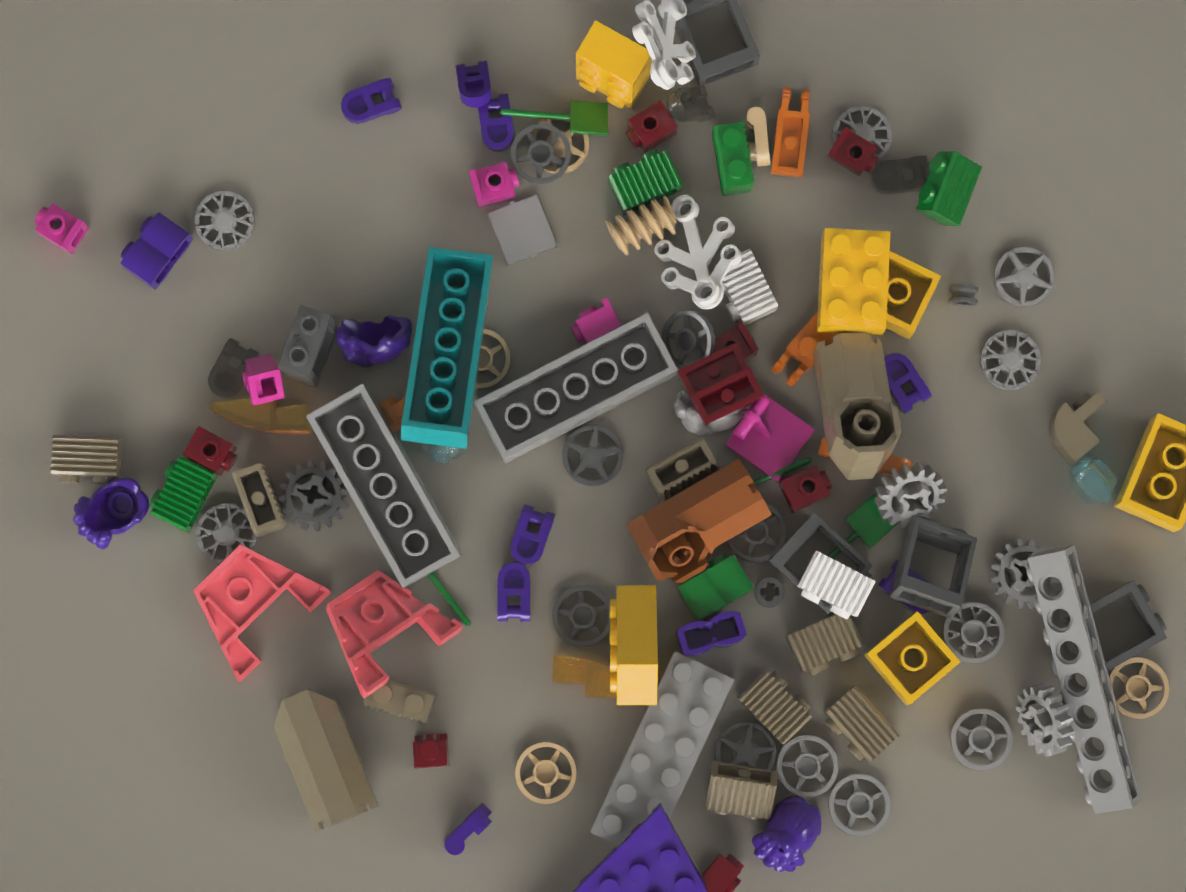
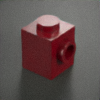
M659 100L628 119L627 128L629 130L626 132V135L634 148L640 146L645 154L676 135L678 126L662 101Z
M200 426L196 429L183 452V455L220 476H222L224 470L227 472L231 470L238 456L235 454L237 448L232 443Z
M817 465L779 483V487L792 514L827 499L830 496L828 490L832 488L826 472H819Z

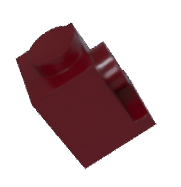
M846 126L827 155L828 158L858 176L864 170L870 173L879 156L874 154L878 148L877 146L852 132ZM852 147H859L861 149L862 155L860 158L851 157L850 149Z
M743 322L715 338L713 353L725 348L727 343H736L745 361L757 355L759 348Z
M447 733L414 736V768L450 766Z
M719 853L701 875L707 886V892H733L741 882L737 876L741 873L744 865L730 853L726 858Z

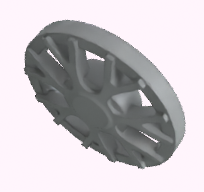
M856 106L846 110L838 117L832 130L833 145L837 140V134H841L838 131V127L842 122L851 126L852 132L870 143H875L882 150L877 155L879 156L877 162L885 156L892 142V130L888 120L881 112L867 106ZM860 112L862 123L855 125L851 114ZM871 114L879 119V122L873 128L866 123ZM886 130L887 139H875L874 131ZM852 147L850 149L851 157L854 156L855 148L860 149L859 147Z
M217 191L209 194L200 202L195 211L194 226L199 238L207 246L215 250L229 251L239 248L247 242L254 230L255 217L252 207L244 197L232 191ZM225 196L234 198L230 209L223 207ZM213 199L219 206V209L215 210L214 213L206 207ZM245 206L248 214L237 218L234 211ZM200 216H211V224L200 225ZM238 222L248 226L244 235L235 231ZM214 228L219 234L212 243L205 236ZM232 233L235 243L225 245L223 234ZM237 235L240 236V237H242V238H241L240 240H238V241H237V238H236ZM219 240H221V245H218L216 243Z
M1005 330L994 334L984 344L980 354V366L985 378L995 387L1009 391L1018 390L1026 387L1036 378L1041 366V355L1036 343L1028 335L1016 330ZM1006 336L1016 337L1015 347L1007 346ZM993 341H996L1003 348L999 354L989 348ZM1026 342L1032 351L1023 355L1019 348ZM987 351L991 353L990 356H986ZM997 358L998 367L988 369L986 359ZM1024 359L1035 361L1034 370L1023 367ZM1000 370L1008 374L1005 384L996 380ZM1018 370L1021 371L1026 380L1019 384L1016 383L1013 375ZM994 371V376H992L990 372ZM1009 380L1012 381L1013 385H1008Z
M231 503L218 504L208 509L201 516L196 528V540L202 553L216 563H221L224 560L215 557L219 545L227 547L225 558L233 552L231 546L237 542L245 546V542H250L248 548L254 549L257 536L253 533V530L252 539L240 538L241 529H252L251 526H245L249 521L248 517L239 526L232 522L238 512L247 517L245 509L241 506ZM227 509L228 521L220 522L217 511ZM230 509H234L236 511L233 514H231ZM212 513L215 514L214 518L210 516ZM207 518L217 523L214 531L203 528ZM213 535L216 543L205 548L202 539ZM214 549L213 554H210L208 551Z
M969 602L962 604V607L957 611L959 619L954 616L951 619L946 617L942 630L943 641L960 661L970 664L982 663L994 657L1000 650L1004 641V626L999 615L991 607L978 602ZM970 608L972 620L965 622L961 610ZM974 608H979L977 613L974 612ZM982 610L991 615L985 624L977 620ZM992 618H994V620L996 621V623H993V624L990 623V621L992 620ZM951 620L962 624L960 632L948 629ZM998 626L999 635L988 637L986 627ZM948 632L952 633L953 636L949 638ZM960 636L964 644L955 650L950 640ZM993 639H998L996 645L992 642ZM985 640L994 647L989 654H986L979 646ZM967 645L975 646L974 659L965 657ZM979 652H980L984 657L978 658Z

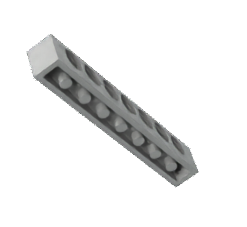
M1075 545L1037 552L1027 558L1026 570L1029 580L1034 582L1037 593L1035 596V606L1038 613L1043 616L1045 624L1043 636L1046 644L1051 647L1053 655L1051 662L1054 676L1059 678L1062 704L1069 705L1067 710L1068 716L1073 717L1074 720L1071 722L1070 727L1075 733L1070 735V738L1073 742H1076L1078 750L1077 766L1079 771L1084 773L1086 780V800L1089 805H1092L1094 814L1131 809L1141 798ZM1051 577L1059 579L1062 584L1061 591H1057L1051 586ZM1059 609H1064L1069 613L1070 623H1065L1060 619ZM1068 641H1072L1077 645L1079 649L1078 655H1074L1068 650ZM1076 673H1080L1086 678L1087 687L1077 683ZM1084 705L1093 708L1096 714L1095 719L1085 714ZM1092 737L1102 741L1104 750H1098L1094 747ZM1100 769L1107 770L1111 774L1112 782H1107L1102 778Z

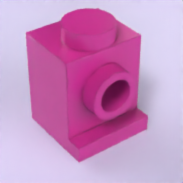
M506 162L478 170H469L479 208L515 198L514 188L519 187L515 168L508 169ZM499 177L501 182L497 186H492L489 184V180Z
M53 203L49 209L43 207L38 212L34 221L37 224L35 231L39 235L70 254L74 253L89 230V227L82 220ZM61 220L62 226L57 230L52 229L56 221Z
M608 298L601 300L602 308L597 310L596 306H592L579 314L580 319L570 326L578 344L583 341L587 344L622 326Z
M271 354L245 360L246 372L242 373L246 391L250 392L253 406L285 398L280 369Z

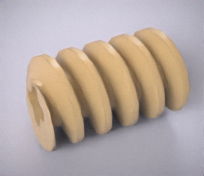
M662 195V205L655 199L650 201V211L645 205H639V216L630 209L626 212L627 221L620 215L615 216V226L610 221L605 220L615 246L626 256L629 255V244H632L637 250L641 249L640 239H644L649 245H652V234L654 233L660 240L664 239L663 229L665 228L672 235L676 234V217L665 195Z

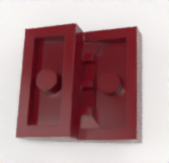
M736 343L677 370L704 425L714 422L764 397L753 372L748 367Z

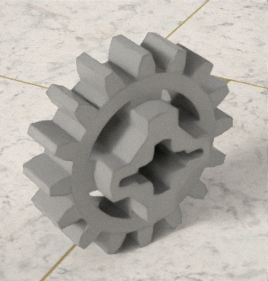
M916 461L912 468L905 462L900 471L893 467L891 469L893 475L890 478L883 476L881 479L884 486H878L875 489L878 496L874 498V501L882 518H887L892 526L898 522L901 528H905L907 523L912 522L916 516L929 518L928 514L930 512L938 513L939 509L936 504L945 503V498L942 494L947 491L937 470L934 471L930 464L923 468L920 461Z
M1021 539L1015 540L1014 549L1007 543L1003 546L1005 555L1002 553L994 555L999 564L989 567V570L996 572V576L989 581L999 585V588L994 592L995 595L1002 593L1006 595L1004 604L1007 605L1014 600L1016 601V609H1022L1024 602H1027L1030 610L1036 608L1035 596L1037 593L1031 596L1020 595L1025 588L1031 587L1035 590L1034 582H1031L1029 579L1022 581L1020 579L1022 573L1018 571L1019 569L1026 568L1028 559L1020 561L1012 556L1018 553H1030V556L1037 552L1045 551L1047 548L1045 543L1036 548L1035 539H1030L1026 546H1024ZM1004 570L1010 575L1011 584L1009 586L1005 581ZM1051 577L1050 579L1051 586L1052 584L1061 583L1059 579L1055 577Z
M1045 683L1024 689L1023 694L1018 696L1021 705L1016 706V710L1020 713L1017 723L1023 725L1024 729L1021 731L1022 736H1028V746L1035 745L1036 753H1044L1045 757L1066 751V746L1073 743L1069 736L1073 735L1075 731L1070 727L1071 722L1074 720L1073 717L1067 715L1066 711L1069 709V705L1062 704V694L1054 695V687H1046Z

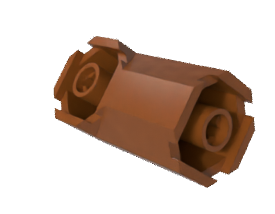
M737 459L627 523L626 526L657 581H665L663 578L665 577L672 578L673 582L682 583L705 570L708 563L706 560L708 552L712 555L715 547L772 514L740 459Z

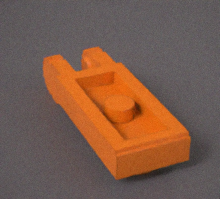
M783 87L781 106L777 113L770 174L803 177L810 113H808L810 90L803 89L800 95L801 106L799 112L788 110L791 91L790 87Z
M818 311L785 348L786 352L771 368V371L777 374L784 369L791 357L799 362L801 365L796 371L791 373L786 382L791 388L807 370L810 371L814 366L813 354L817 343L825 340V345L827 346L833 343V336L840 334L817 332Z

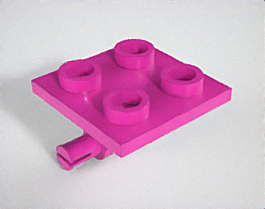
M764 394V397L755 401L749 410L745 409L742 415L744 417L736 429L733 430V434L725 446L778 483L783 474L772 476V474L793 462L815 429Z

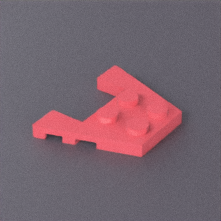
M241 544L193 590L239 682L261 660L238 638V635L285 589L310 613L331 593L327 587Z
M379 570L330 601L326 607L360 694L364 699L385 685L389 679V676L372 658L370 653L415 622H418L438 647L461 632L463 627L456 619L453 618L451 621L440 614V609L431 603L426 605L412 596V591L406 587L402 588L398 582Z

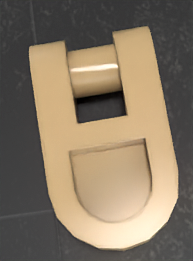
M752 107L748 110L746 116L747 126L750 130L754 131L755 137L754 142H749L750 160L757 161V167L770 166L766 115L762 108Z

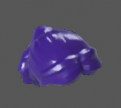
M393 315L384 317L380 323L372 321L358 322L353 318L345 319L336 331L337 344L342 347L343 356L350 363L368 368L374 364H384L397 358L410 345L412 323L407 317Z
M132 478L110 480L108 484L96 490L90 498L82 496L79 498L78 503L75 504L73 521L78 526V534L86 536L87 540L98 548L106 549L112 540V535L124 533L136 523L141 522L148 512L149 499L140 490L138 482Z
M790 796L781 800L775 806L771 818L767 821L765 831L754 835L752 838V843L755 847L754 855L761 859L766 867H774V870L779 872H791L796 869V866H802L805 863L803 854L812 847L817 836L821 833L822 823L818 808L808 804L804 798L799 796Z

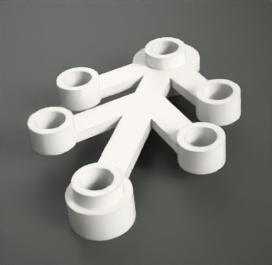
M649 0L636 5V14L642 22L632 28V32L640 44L645 43L652 59L650 76L657 86L668 90L674 87L676 81L684 85L693 80V71L687 64V62L696 58L693 45L688 41L673 45L675 23L687 15L684 1H661L658 11L663 19L662 28L656 16L655 7ZM672 58H678L682 63L676 66Z
M681 195L673 201L671 207L676 219L683 223L690 253L674 247L668 240L659 241L654 248V252L663 262L672 260L695 270L697 281L682 276L674 267L665 269L661 275V280L669 289L680 288L691 293L693 302L699 308L705 310L712 309L723 298L724 290L721 283L730 267L738 265L742 260V253L735 245H726L720 252V261L711 275L709 273L708 265L723 239H728L734 234L735 226L727 217L718 218L714 222L713 231L703 247L696 222L699 206L691 196ZM687 209H691V210L689 211V213H687L686 215H684V212H685ZM728 224L727 229L720 232L721 227ZM669 247V251L662 255V250ZM735 252L733 258L727 259L729 253ZM676 275L674 281L668 282L670 276ZM712 291L711 295L705 298V294Z

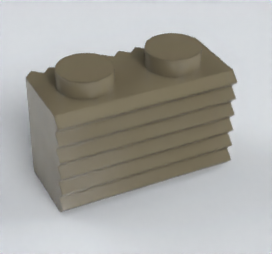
M53 435L51 474L55 477H60L61 483L78 484L80 478H92L93 484L106 485L112 479H121L123 440L120 438Z
M703 437L646 468L648 478L662 503L719 470L717 460Z
M261 463L232 473L251 528L257 537L286 528L288 524L285 521L286 517L282 515L281 505L276 497L277 493L273 490L272 480L267 473L268 469Z
M836 614L786 637L801 672L809 670L812 676L830 668L827 662L839 657L841 662H844L859 655L857 648L864 645L851 616L847 620Z
M765 670L737 699L781 745H784L812 718L808 713L811 707L800 695L797 694L793 698L784 689L788 683L775 670L771 674Z
M388 679L385 685L366 697L363 704L367 708L371 707V709L384 711V713L390 712L391 715L396 714L404 719L409 718L411 721L415 720L418 723L427 724L429 723L437 694Z
M856 685L824 712L828 716V719L825 721L827 726L837 736L843 733L851 742L847 745V748L859 761L865 758L866 761L871 762L900 736Z
M712 761L705 809H712L713 812L720 815L733 813L734 815H744L751 820H760L762 818L769 820L776 793L778 771Z

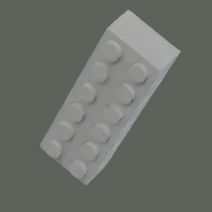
M646 313L474 401V405L504 464L672 379L677 376L678 369L649 314Z
M362 383L306 416L402 588L408 587L464 555L368 385Z
M674 651L657 687V705L648 706L590 830L591 833L619 846L631 834V831L652 813V810L659 803L662 804L670 819L735 679Z

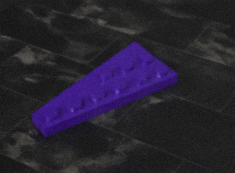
M659 803L652 810V813L641 824L639 823L618 847H615L579 882V886L573 892H707V886L662 804Z

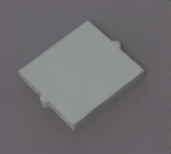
M537 194L518 202L510 201L508 206L488 213L508 266L529 257L535 259L537 254L557 247Z

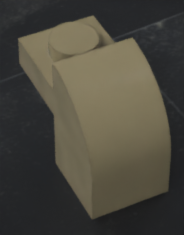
M1099 391L1092 397L1086 392L1072 404L1076 409L1075 411L1065 402L1052 416L1049 427L1052 444L1070 466L1100 442L1083 422L1107 401Z

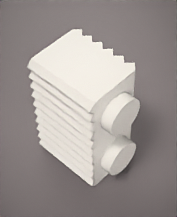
M751 249L741 252V262L736 266L730 267L721 283L730 301L726 304V308L733 322L739 320L745 326L777 311L778 303Z
M815 551L797 587L803 589L802 597L816 604L822 599L832 605L831 612L848 620L850 615L854 617L859 615L876 581L819 551Z

